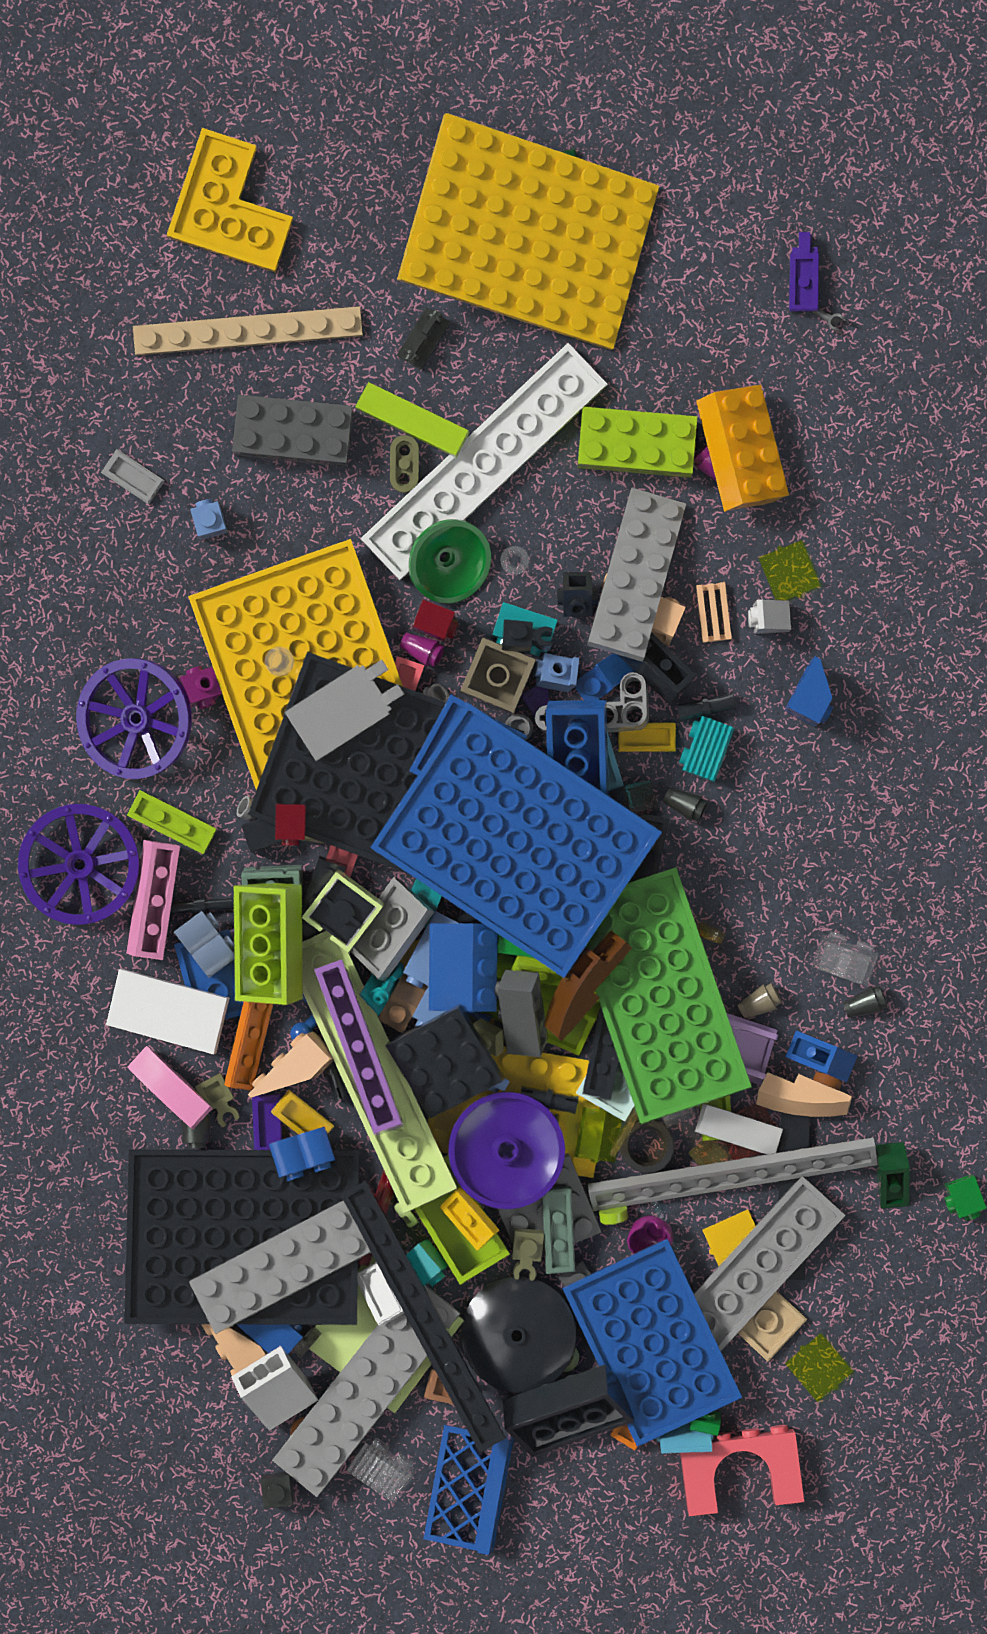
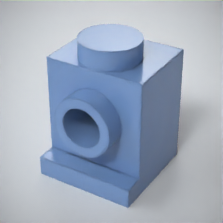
M544 653L539 660L535 661L533 667V676L536 677L535 686L569 692L576 686L579 658H568ZM553 667H554V668H559V669H560L559 673H556V672L553 670Z

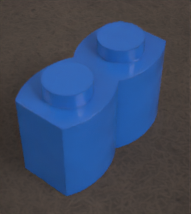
M326 1127L269 1144L280 1178L286 1176L287 1181L303 1177L302 1171L309 1168H314L315 1172L331 1168L330 1162L336 1160Z

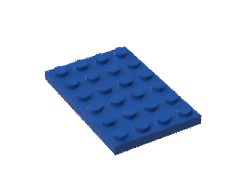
M667 1238L563 1287L598 1365H606L619 1378L634 1416V1422L627 1424L637 1447L742 1398Z

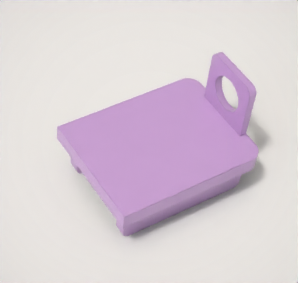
M726 1013L749 1081L761 1085L762 1080L766 1077L765 1070L774 1040H777L778 1037L777 1030Z

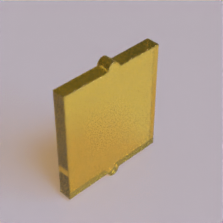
M635 1109L612 1144L609 1154L613 1157L617 1154L638 1119Z

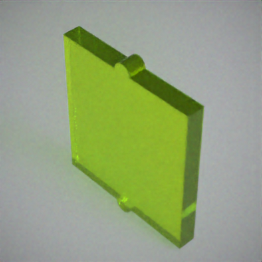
M802 540L785 547L778 546L777 550L758 557L775 600L785 601L795 596L800 598L802 593L821 586Z
M583 1107L575 1157L591 1159V1162L597 1163L599 1160L615 1162L622 1120L602 1108Z
M821 1333L807 1345H801L800 1350L785 1362V1365L817 1402L832 1389L837 1390L838 1384L853 1372Z

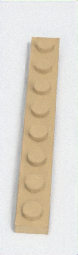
M360 306L133 326L136 356L363 336Z

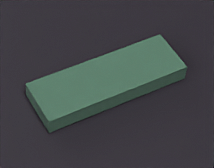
M552 1187L542 1197L546 1274L575 1272L571 1187Z

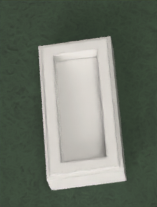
M377 1262L358 1272V1285L379 1326L382 1327L404 1314Z

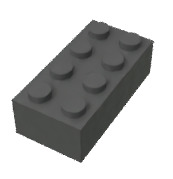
M238 395L232 452L234 456L348 467L353 407Z

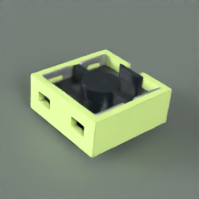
M338 869L302 918L319 931L325 929L331 934L330 939L349 952L382 909L384 903Z

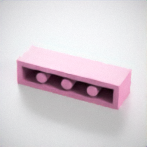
M143 840L127 954L163 960L180 850L179 845Z

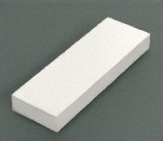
M703 1104L695 1132L769 1155L776 1153L783 1129Z

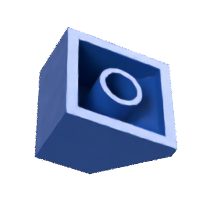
M815 656L810 660L784 709V712L813 727L819 723L823 724L826 722L833 710V706L829 705L832 695L820 658Z

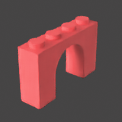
M776 1425L770 1427L771 1432L759 1433L758 1428L742 1430V1435L731 1436L730 1432H720L718 1436L713 1435L714 1439L711 1440L712 1452L680 1453L688 1515L697 1516L718 1513L714 1486L715 1471L722 1459L738 1451L755 1453L767 1463L775 1505L804 1502L794 1429H788V1425Z

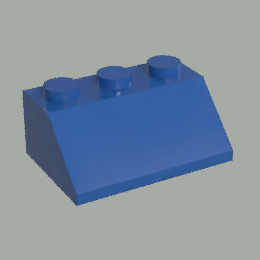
M430 923L429 1011H448L461 1004L464 1011H497V998L495 997L497 983V933L485 924Z

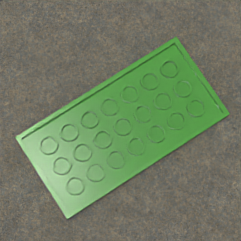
M677 868L627 883L586 947L593 951L611 930L632 947L630 952L595 991L600 997L599 1003L640 1124H644L749 1089L752 1086Z

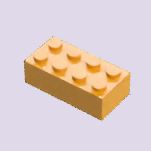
M761 384L717 391L697 400L724 512L768 504L789 496Z

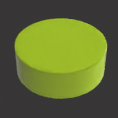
M627 1206L599 1210L600 1222L605 1225H612L626 1221L629 1218Z

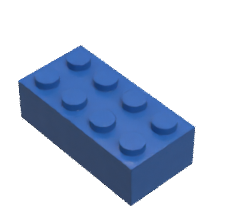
M606 700L548 701L546 707L547 755L609 796Z

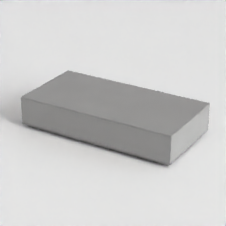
M116 449L101 472L148 505L165 482L118 449Z

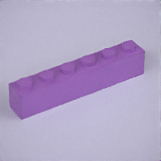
M341 959L314 969L373 1133L379 1136L403 1127L404 1124L345 963Z

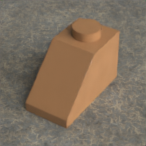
M406 974L402 976L379 1016L380 1021L401 1033H404L428 988L427 985L423 984L420 989L407 982L408 975Z

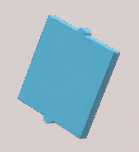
M690 1422L657 1437V1441L660 1442L661 1453L712 1452L711 1440H713V1435L690 1430Z

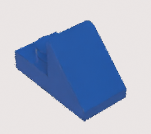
M612 653L580 677L574 688L583 700H599L617 687L625 675L634 673V671L622 658Z

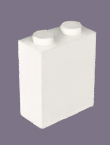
M281 1346L231 1376L242 1400L269 1431L318 1401L307 1377Z

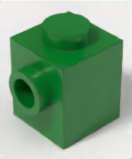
M970 1174L944 1184L948 1193L944 1200L950 1214L955 1212L956 1217H964L965 1221L981 1216L980 1211L987 1209L974 1175Z

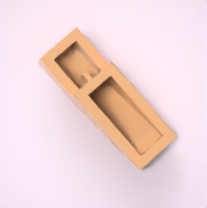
M767 1072L758 1091L756 1104L792 1115L831 1117L847 1115L852 1096L799 1074L795 1083H792Z

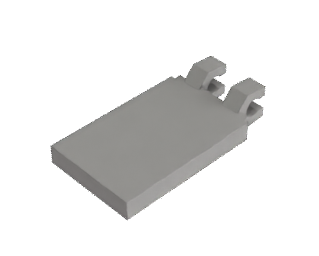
M383 660L367 670L364 666L359 667L357 665L285 711V714L316 761L389 715L388 711L391 708L388 704L404 695L398 684L381 694L373 680L389 670Z

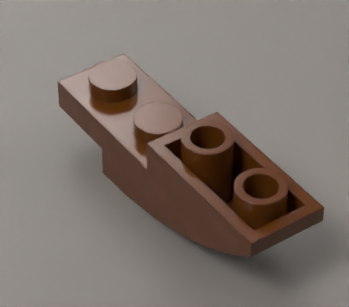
M612 930L593 951L585 946L567 975L561 979L552 997L544 1026L560 1041H563L600 999L594 991L632 949L627 942Z

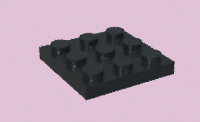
M461 1004L388 1041L385 1045L429 1118L503 1082L505 1078Z

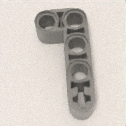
M629 673L622 678L620 683L621 702H606L607 711L614 713L613 720L607 724V732L638 731L645 728L648 724L649 700L646 681L638 673ZM633 681L640 682L642 684L641 690L637 694L628 693L627 686ZM547 705L539 708L535 715L536 724L545 734H547L546 723L542 720L546 719ZM635 709L642 711L643 715L640 721L636 723L628 721L630 711Z

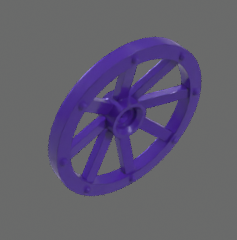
M127 658L116 660L103 666L90 677L79 697L76 721L82 745L99 767L118 777L141 779L165 771L178 760L185 750L190 737L192 712L183 686L168 669L150 660ZM124 669H140L136 703L115 674L116 672ZM151 673L159 678L170 691L149 706H146ZM106 679L109 681L126 706L124 709L92 701L95 692ZM175 700L178 709L179 725L177 727L155 719L152 714ZM90 710L120 717L121 723L93 737L90 726ZM138 713L141 716L140 722H136L135 720ZM149 727L176 736L172 747L163 758L159 754ZM127 730L129 734L119 763H116L101 751L99 745ZM140 732L153 764L145 768H129L128 764Z
M87 804L61 806L40 817L25 835L18 857L20 882L31 903L51 919L74 925L99 922L117 912L133 893L140 869L138 848L126 825L107 810ZM75 814L91 815L103 820L84 851L81 848L74 817ZM62 817L66 819L73 850L71 853L41 834L49 824ZM112 826L122 838L126 851L92 857L107 830ZM37 841L65 859V863L29 869L30 854L34 842ZM78 859H82L85 862V867L82 870H78L74 866ZM126 859L129 861L128 874L123 888L94 869L95 866ZM67 872L68 875L47 903L35 889L31 878ZM89 876L117 895L111 903L95 912L92 910L87 879ZM77 878L84 914H69L55 909Z

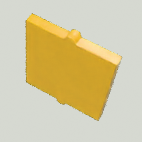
M748 1209L702 1230L711 1248L709 1253L714 1255L718 1266L755 1227Z

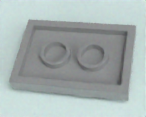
M395 877L392 878L378 898L384 903L382 909L350 950L378 979L386 981L434 913L405 883Z

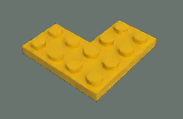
M202 128L166 236L167 238L276 273L293 217L240 200L257 150L256 145Z

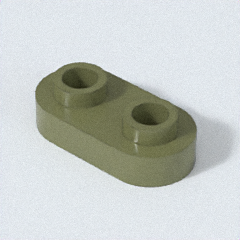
M401 435L395 438L390 446V482L394 490L406 494L418 485L419 447L414 438ZM402 446L410 448V453L407 456L399 453ZM407 474L410 477V481L407 484H401L399 482L401 475Z

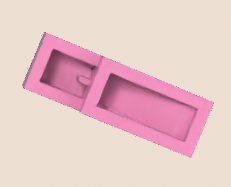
M148 1046L127 1067L190 1128L194 1129L212 1110V1107L197 1091Z

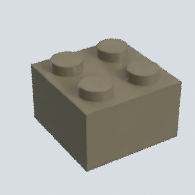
M482 638L460 692L514 715L536 660L516 651L502 650V645Z

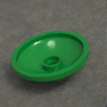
M459 519L439 521L425 529L413 544L408 562L410 578L417 590L432 601L454 603L464 600L476 592L485 581L491 565V550L484 534L473 524ZM446 552V557L440 559L441 553Z

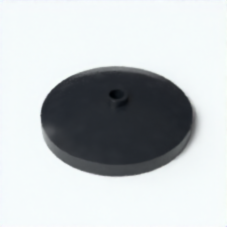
M512 1276L489 1284L473 1298L463 1318L461 1340L466 1359L474 1372L483 1381L499 1390L524 1393L541 1387L544 1384L552 1383L567 1368L575 1351L577 1328L568 1302L554 1287L536 1278L530 1280L527 1276H519V1279H515ZM514 1330H519L522 1333L521 1340L513 1339Z

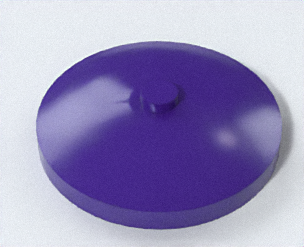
M494 1093L475 1101L460 1115L450 1136L449 1161L457 1182L473 1199L493 1208H520L539 1200L556 1183L564 1164L565 1144L557 1120L540 1102L519 1093Z

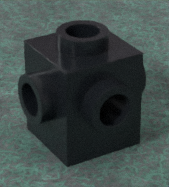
M563 572V588H557V606H563V617H592V605H598V588H592V572Z

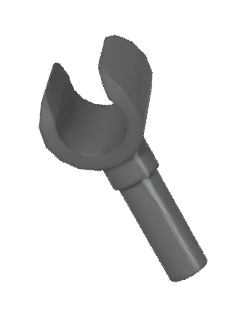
M819 309V312H812L828 322L829 327L838 335L844 334L836 328L839 322H845L849 325V322L841 314L831 315Z

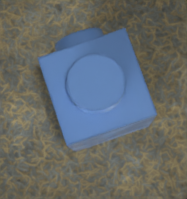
M212 499L202 500L195 503V508L190 509L200 540L228 533L218 501L213 502Z

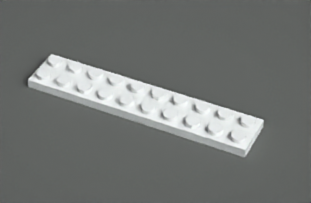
M567 343L466 439L457 458L451 455L447 456L376 523L361 540L401 581L409 573L408 562L412 546L425 529L447 519H467L574 418L583 407L592 401L607 386V383Z

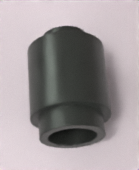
M207 1114L194 1129L181 1120L182 1143H188L189 1149L206 1148V1142H211L210 1114Z

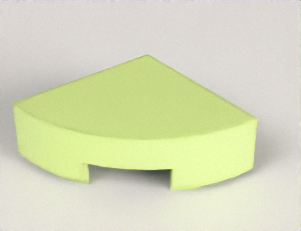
M399 1202L394 1205V1209L403 1218L408 1227L412 1228L419 1223V1220L412 1211L404 1213Z

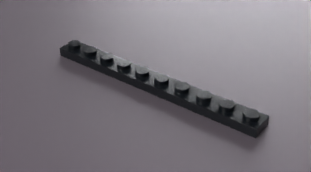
M641 813L640 817L662 831V833L628 883L658 874L669 819ZM600 1006L582 1095L611 1101L619 1059Z
M366 1180L340 1194L479 1453L506 1438L369 1183Z

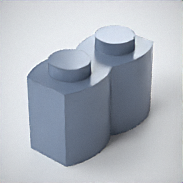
M201 911L174 931V933L207 977L210 978L235 959V945L228 935L225 938L220 935L217 928L221 925L210 912L206 915Z

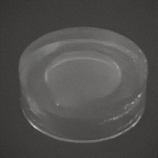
M275 647L267 653L265 666L271 674L285 676L294 667V657L288 649Z

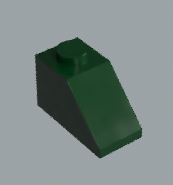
M904 1142L875 1145L880 1208L909 1206L910 1167Z

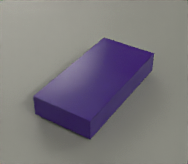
M281 1094L252 1097L254 1150H271L269 1144L283 1140L282 1121L271 1113L272 1109L281 1100Z

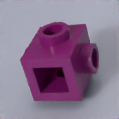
M202 666L191 668L186 671L187 675L181 676L178 679L185 690L191 708L198 706L199 709H205L216 704L215 700L222 694L213 667L203 669Z

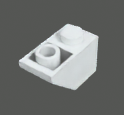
M756 600L753 607L748 610L749 628L754 627L755 634L789 632L791 630L789 601Z

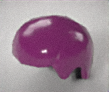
M649 1215L633 1223L627 1237V1244L629 1250L634 1254L666 1238L670 1245H672L674 1236L669 1223L657 1216Z

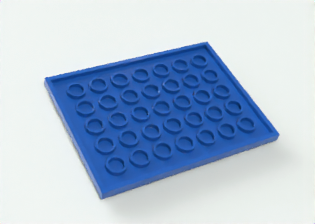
M467 702L370 848L564 978L662 831Z

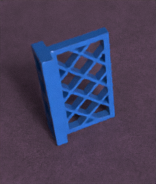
M445 1424L424 1539L476 1550L478 1553L490 1555L494 1551L514 1438L506 1436L504 1440L492 1446L490 1455L482 1459L473 1445L475 1444L474 1441L471 1442L468 1438L470 1434L467 1428ZM450 1432L461 1434L467 1443L465 1447L456 1453L448 1444ZM470 1448L478 1463L466 1470L457 1455ZM447 1450L450 1454V1457L445 1460ZM490 1458V1463H489V1468H488V1466L486 1465L485 1461ZM453 1459L462 1474L449 1482L443 1473L444 1464ZM481 1465L487 1474V1479L484 1484L477 1488L468 1473ZM464 1476L474 1491L461 1499L452 1484ZM441 1478H442V1480L444 1481V1483H445L446 1485H444L443 1487L440 1488V1483H441ZM448 1487L457 1502L444 1510L438 1502V1494ZM485 1487L483 1496L479 1490ZM476 1493L482 1503L481 1511L472 1516L463 1501ZM459 1505L468 1520L455 1527L447 1512ZM436 1507H437V1509L439 1510L440 1514H438L436 1517H434V1516H435ZM480 1515L479 1523L477 1524L475 1518ZM443 1516L452 1531L444 1536L431 1534L433 1522ZM471 1522L477 1532L475 1543L464 1541L458 1532L460 1528ZM454 1533L457 1539L450 1538L449 1536Z

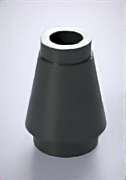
M672 787L669 788L663 800V803L690 822L692 820L699 822L708 805V801L704 800L703 796Z
M870 986L848 999V1001L843 1002L848 1018L880 1013L882 1009L888 1007L880 986L874 988Z

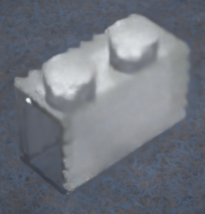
M833 931L830 932L829 936L822 934L811 967L867 987L879 955L872 952L874 946L857 941L856 946L845 942L846 936Z
M368 1437L349 1465L347 1472L373 1490H376L377 1493H380L392 1503H395L414 1476L416 1469L412 1467L413 1462L401 1454L397 1457L389 1452V1446L378 1438H375L373 1441Z

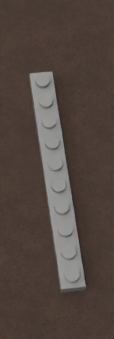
M867 1138L588 1184L592 1209L593 1211L878 1164L874 1138Z

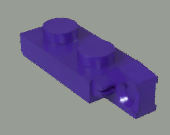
M799 232V247L792 248V253H790V312H819L820 255L818 247H812L811 232Z

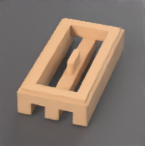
M725 582L696 585L702 642L731 640ZM718 589L720 591L725 633L723 635L719 634L714 590ZM703 591H708L714 636H708Z

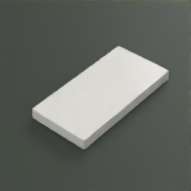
M119 969L106 1025L210 1054H216L229 998L133 971Z

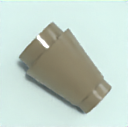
M770 983L768 985H761L739 1003L738 1007L743 1017L748 1019L749 1017L778 1009L777 1006L783 1002L775 986Z

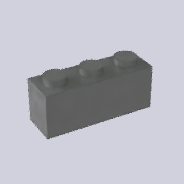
M505 970L501 981L496 983L495 997L499 998L500 1002L498 1017L503 1022V1042H506L507 1054L541 1057L548 1040L547 1028L544 1026L545 1013L539 973Z

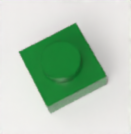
M714 1410L691 1421L690 1430L718 1436L721 1413Z

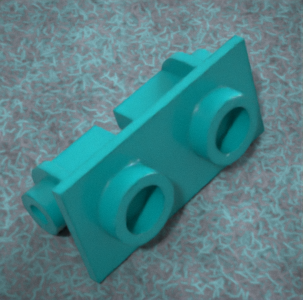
M398 962L386 981L378 979L372 973L359 994L377 1015L381 1014L400 980L398 978L404 974V966L401 962Z

